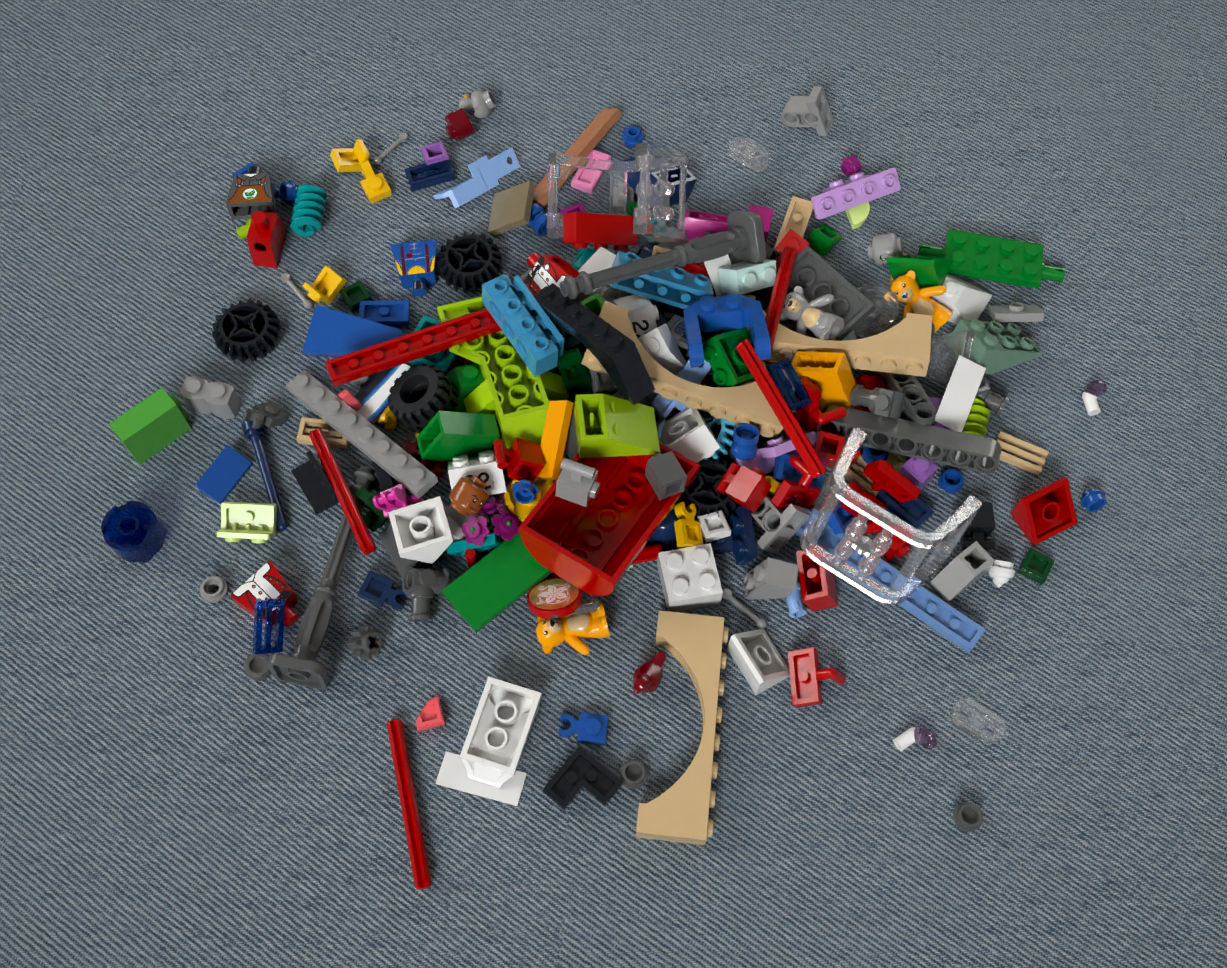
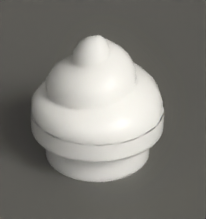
M995 560L988 570L989 576L993 578L992 581L998 588L1014 577V563Z

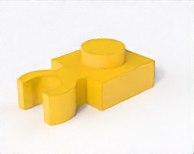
M684 502L676 504L674 511L679 520L674 522L677 547L687 548L703 545L701 523L694 519L696 515L695 504H690L686 507Z

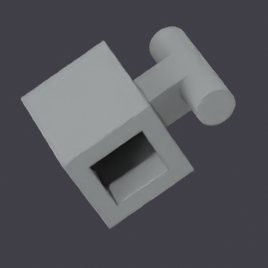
M563 458L560 466L562 471L556 482L555 496L587 507L590 498L595 499L600 488V483L597 482L598 471L595 468Z

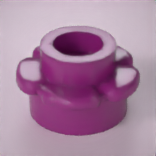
M854 155L842 159L841 170L845 176H850L862 170L859 160Z

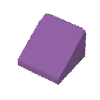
M443 141L420 147L426 165L449 159Z

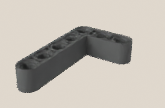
M933 323L931 330V344L935 331V326ZM884 329V330H881V331H877V332L871 333L868 337L873 336V335H877V334H879V333H881V332H884V331H886V330H888V329ZM873 371L875 376L882 377L886 389L906 393V406L901 412L903 420L934 426L937 410L915 376Z

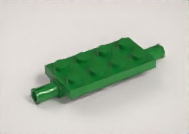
M948 229L945 245H942V247L921 243L918 252L919 256L953 258L948 274L1036 289L1039 288L1041 279L1062 283L1065 272H1063L1065 267L1044 265V245Z

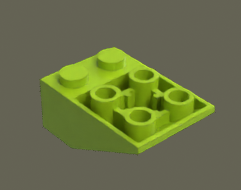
M606 394L576 395L574 419L579 458L655 455L660 453L654 407L639 403L633 405L628 400Z

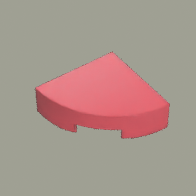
M344 389L337 395L356 412L362 407L361 403L347 389Z
M439 696L430 699L422 708L416 722L418 732L446 725Z

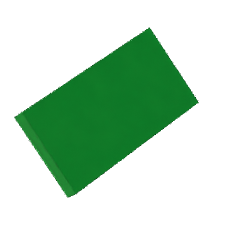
M519 533L514 535L512 540L501 543L441 592L474 632L477 633L526 594L536 583L542 581L552 572L541 566L525 547Z

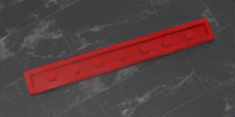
M485 308L325 361V366L334 387L502 330Z

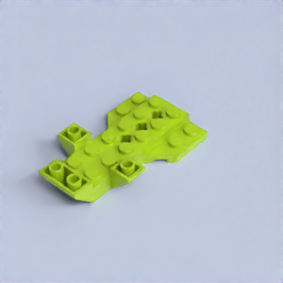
M482 297L438 306L437 313L440 323L485 309L486 307L482 303ZM503 331L490 333L487 336H481V338L449 348L450 352L479 364L484 378V382L463 400L466 412L496 414L505 448L509 449L516 437L541 445L549 401L569 399L562 376L547 371L534 377Z

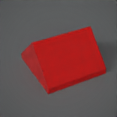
M1066 477L1021 498L1010 513L1034 546L1078 524L1068 478Z

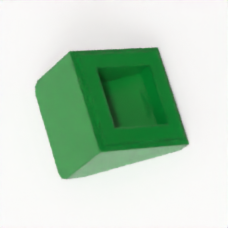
M822 225L813 229L807 242L811 244L809 247L821 256H824L842 240V237L828 226Z

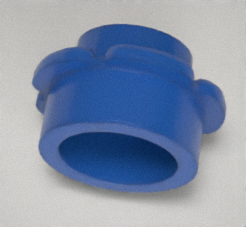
M635 126L625 128L622 135L624 144L630 148L640 146L644 139L642 130Z
M293 181L282 182L279 189L280 199L287 201L288 204H293L296 199L298 186Z
M956 469L945 470L940 474L938 485L947 493L954 494L957 490L963 488V476Z
M527 479L515 482L512 486L514 499L522 504L533 502L536 494L539 492L538 487Z
M1089 489L1083 493L1080 502L1081 506L1085 507L1088 512H1095L1103 508L1107 500L1105 499L1104 491Z

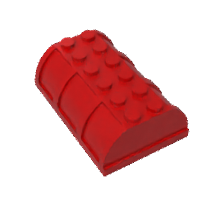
M659 442L660 453L664 454L672 451L686 473L685 491L696 477L700 465ZM577 453L572 461L595 468L598 471L597 482L600 483V488L596 498H590L587 507L557 497L555 496L556 479L521 523L518 533H520L521 539L529 553L541 566L587 594L607 596L613 592L619 580L642 552L648 540L671 512L674 504L683 492L662 500L658 499L645 476L647 460L654 455L579 458Z

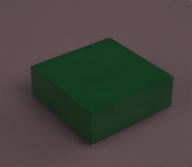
M361 280L339 291L340 296L352 313L360 309V301H373Z
M1030 548L1018 573L1043 585L1055 560Z

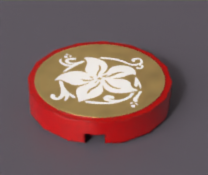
M563 578L545 579L536 583L528 591V607L535 616L544 619H551V616L558 615V618L566 617L580 607L582 593L581 589Z

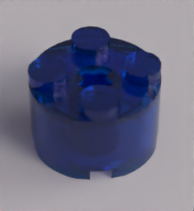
M128 501L125 505L111 508L101 524V532L106 544L117 556L125 561L149 562L161 549L165 540L166 529L150 507L142 502Z

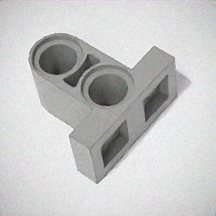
M814 86L810 96L789 97L780 116L782 123L788 127H815L818 136H827L834 118L823 86Z
M766 495L756 512L751 511V515L765 530L763 536L756 543L762 550L777 554L811 515L804 508L794 504H790L786 509L777 508L771 502L773 497Z

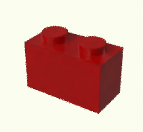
M822 545L796 551L802 601L813 612L839 606L832 556Z

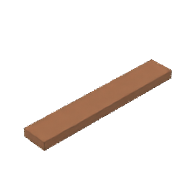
M618 108L601 110L535 187L532 204L538 203L541 207H544L621 117L622 114Z

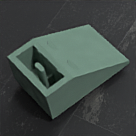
M960 319L946 343L958 357L961 355L986 368L984 374L989 375L1042 355V352L1035 346L1036 343L1021 332L1020 326L1012 322L1006 324L996 321L984 322L977 319Z

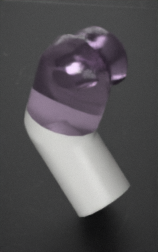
M1101 380L1090 382L1082 394L1089 416H1094L1101 412L1097 398L1102 395V392L1106 393L1107 385Z
M911 727L893 739V743L901 752L913 743H922V746L929 750L936 747L937 739L935 738L936 734L931 729Z

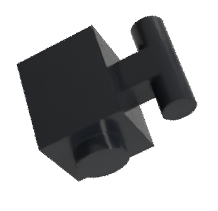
M960 503L956 511L952 513V527L956 528L957 537H970V539L961 540V549H967L976 541L984 550L995 549V539H984V537H989L996 527L992 503Z

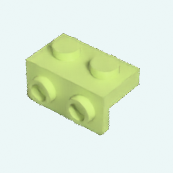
M222 502L221 529L217 531V537H223L227 542H240L244 538L251 539L252 543H267L269 539L276 536L277 504Z

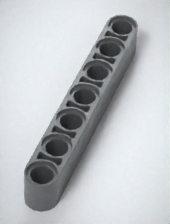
M827 405L822 413L844 406ZM844 407L847 413L845 417L823 425L818 424L817 426L818 432L824 431L845 437L844 442L985 474L993 473L997 470L1001 455L1000 443L990 438L923 425L908 420L885 417Z

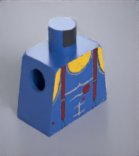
M437 239L391 244L402 287L405 289L412 288V294L416 297L426 295V286H434L437 283V256L439 253Z

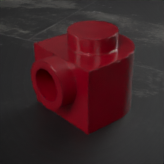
M462 108L455 112H450L445 117L448 125L445 129L451 140L455 139L458 142L474 134L473 126Z

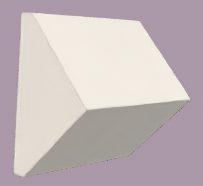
M440 496L388 512L401 558L433 564L453 542Z
M763 628L737 633L730 637L727 650L755 695L790 676L788 666Z

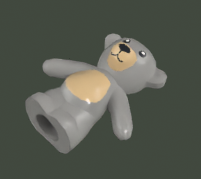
M796 286L793 292L785 296L780 321L787 319L797 321L796 332L806 336L808 328L817 339L835 341L845 324L843 318L820 310L821 307L832 303L834 300L832 294H826L808 302L804 296V289L801 286Z

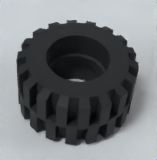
M421 363L418 367L414 365L408 371L402 372L401 376L394 381V386L389 390L391 393L388 396L389 409L410 431L417 432L418 434H420L438 411L456 412L455 407L459 404L457 387L440 368L430 363L427 365Z

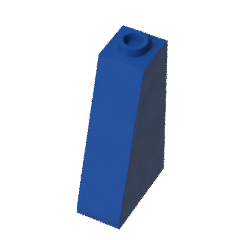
M316 305L302 353L311 357H340L404 336L406 333L394 327Z

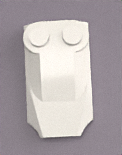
M488 676L460 754V759L465 765L469 779L500 788L505 781L515 775L534 718L539 710L542 693Z

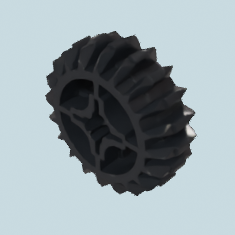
M464 231L461 237L455 234L454 240L447 239L446 245H441L440 253L437 256V267L442 280H445L448 286L453 285L456 291L462 288L465 293L468 289H472L475 293L478 287L482 288V284L497 278L499 271L502 269V256L497 244H493L491 238L486 239L483 233L477 236L474 231L471 235H467ZM480 255H484L488 261L483 260V257H480ZM455 263L459 269L456 270L451 264Z
M240 299L237 305L230 302V308H222L223 315H216L217 322L212 323L214 330L212 336L217 348L226 357L229 356L233 361L239 358L243 363L247 358L254 362L256 356L263 359L265 351L271 353V346H277V338H280L281 334L279 331L281 325L279 320H277L276 313L271 310L268 304L263 305L260 300L254 303L253 300L249 299L247 303H244Z
M711 457L707 461L700 460L697 462L700 468L694 478L696 482L694 492L689 494L686 488L676 502H684L685 507L695 504V521H697V516L709 515L712 512L719 514V510L723 511L727 520L730 512H734L737 509V505H739L729 496L722 500L720 492L715 489L730 467L729 462L724 465L720 464V457L716 459V462L711 461Z

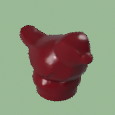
M658 652L651 660L646 661L635 670L633 674L634 694L640 692L650 693L659 687L663 674L662 666L666 659V655L663 652Z

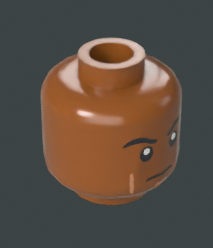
M473 475L472 478L461 477L449 494V498L452 501L451 507L466 517L470 514L477 515L490 497L489 492L485 489L487 483L476 475Z

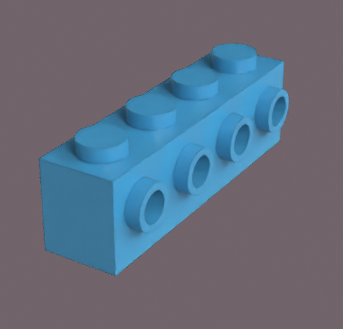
M618 251L612 267L643 258L631 252L624 253ZM668 267L611 284L612 288L682 309L694 303L693 299H698L702 296L713 297L714 295L711 280L703 274L695 275L686 272L680 267Z

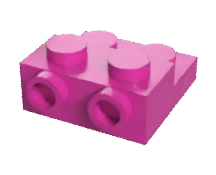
M686 209L684 216H679L676 234H681L682 237H685L686 241H691L705 236L706 231H711L710 234L729 231L728 216Z

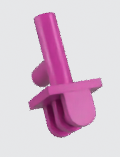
M399 484L382 491L380 495L373 497L374 506L382 510L386 518L389 517L388 512L423 502V496L417 498L413 494L406 497L404 484Z

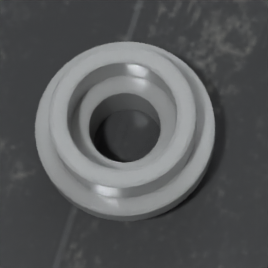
M218 576L206 578L200 587L201 596L210 603L221 601L228 592L227 583ZM214 587H219L216 593L211 594V590Z

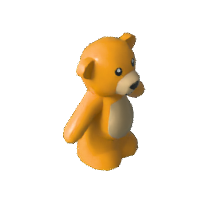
M909 270L907 274L901 275L894 280L885 297L888 300L896 299L899 302L906 303L903 319L906 318V313L932 315L935 333L950 319L953 312L930 297L943 295L946 293L947 288L938 285L920 289L915 280L916 272Z
M603 603L586 612H577L576 610L574 613L562 617L561 620L553 617L551 619H544L537 616L536 636L545 654L551 653L554 647L566 641L580 654L588 655L590 649L580 639L610 637Z

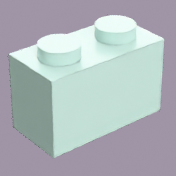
M765 259L759 263L743 261L718 268L721 293L745 294L774 286L777 276L776 260Z

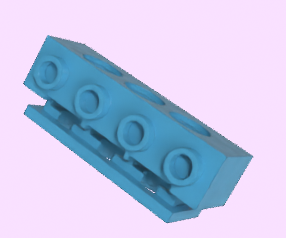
M505 274L482 284V303L534 377L557 367L558 358L563 356L564 338L518 275L515 276L513 285H511Z

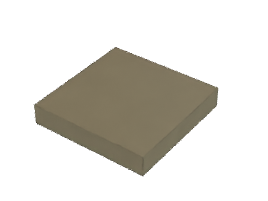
M531 180L494 194L487 231L491 236H496L529 224L535 184Z

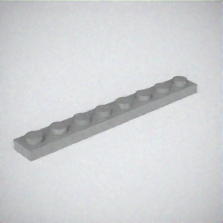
M303 370L285 385L292 395L400 484H404L405 488L417 498L423 496L438 482L435 474L307 371Z

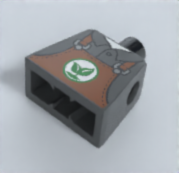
M251 166L248 168V174H237L234 176L226 201L232 220L251 219L255 211L277 213L275 194L270 176L267 173H262L260 167Z

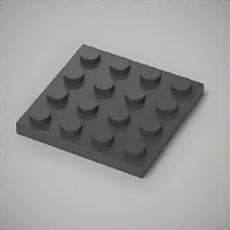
M809 246L796 256L786 295L793 292L796 286H801L804 289V296L808 302L823 295L832 294L834 296L832 303L821 307L820 310L833 313L844 319V328L835 340L842 341L876 309L875 305ZM774 286L760 289L754 295L756 296L755 300L761 302L762 309L766 313ZM790 319L779 321V324L796 332L797 321ZM807 328L806 336L816 338L815 335ZM785 361L789 366L792 361Z

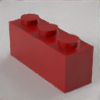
M585 212L563 214V244H573V249H587V245H593V250H598L600 247L608 250V246H613L614 251H628V247L638 246V216Z

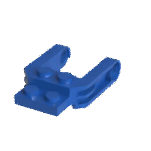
M729 293L725 296L717 297L702 296L701 298L693 299L694 303L683 310L685 336L691 368L702 367V364H704L700 332L742 329L744 327H749L755 353H758L759 360H771L770 336L760 301L737 293Z

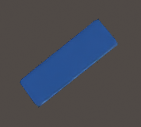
M227 445L198 480L196 487L200 493L221 504L249 470L252 463Z

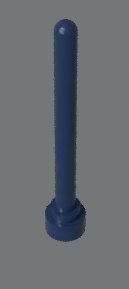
M244 421L241 427L244 436L252 442L270 504H277V528L280 531H284L287 529L288 524L262 442L263 424L261 428L253 429V421Z

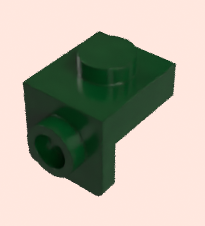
M579 348L563 352V356L559 357L557 362L568 393L591 385L586 367L581 364L582 356Z
M361 486L355 495L371 509L363 519L367 528L371 532H375L386 523L387 518L384 517L383 511L377 509L373 504V497L379 494L374 489L369 492Z

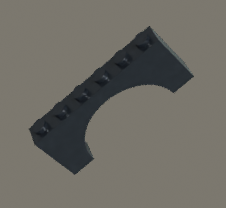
M553 283L541 289L534 296L563 336V350L569 351L582 343L604 367L619 393L629 402L635 405L655 390L634 341L577 300L564 297L561 294L560 288Z

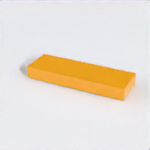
M568 400L549 401L540 445L544 467L537 476V479L556 480L560 475V466L564 456L573 402Z

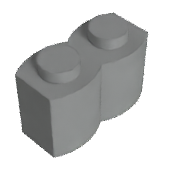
M187 377L179 392L187 407L193 412L200 414L213 413L215 416L223 419L236 418L241 405L235 389L224 382L209 383L200 377Z

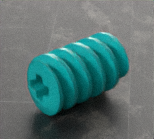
M302 184L297 187L295 206L293 208L294 213L290 227L299 236L311 237L322 228L321 222L323 221L322 215L324 213L327 193L321 187Z

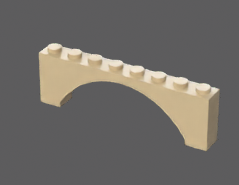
M744 295V297H748L754 300L756 298V296ZM906 313L905 319L884 332L867 338L847 341H822L821 339L799 334L779 324L771 352V359L793 361L796 351L845 353L849 366L852 369L926 377L930 362L932 315ZM737 329L724 330V333L730 332V331H733V330H737Z
M607 301L604 302L599 317L634 341L655 388L653 392L660 394L665 399L684 403L691 409H699L710 413L715 418H723L733 422L736 426L739 424L754 425L759 429L760 435L764 437L776 438L782 431L783 426L756 381L735 387H709L689 382L674 375L655 361L640 343L627 316L629 310ZM586 349L581 364L587 366L592 371H601L608 374L596 357ZM774 367L770 375L790 407L798 375Z
M661 610L658 612L655 645H661L669 651L691 678L701 704L703 717L702 737L692 763L676 783L652 801L639 803L636 838L705 845L707 837L712 838L713 820L708 819L709 808H714L716 791L711 790V779H717L718 762H713L714 751H719L720 734H715L716 723L721 724L722 707L717 706L718 696H723L724 680L719 678L720 669L725 670L727 654L722 653V643H727L729 627H724V617Z

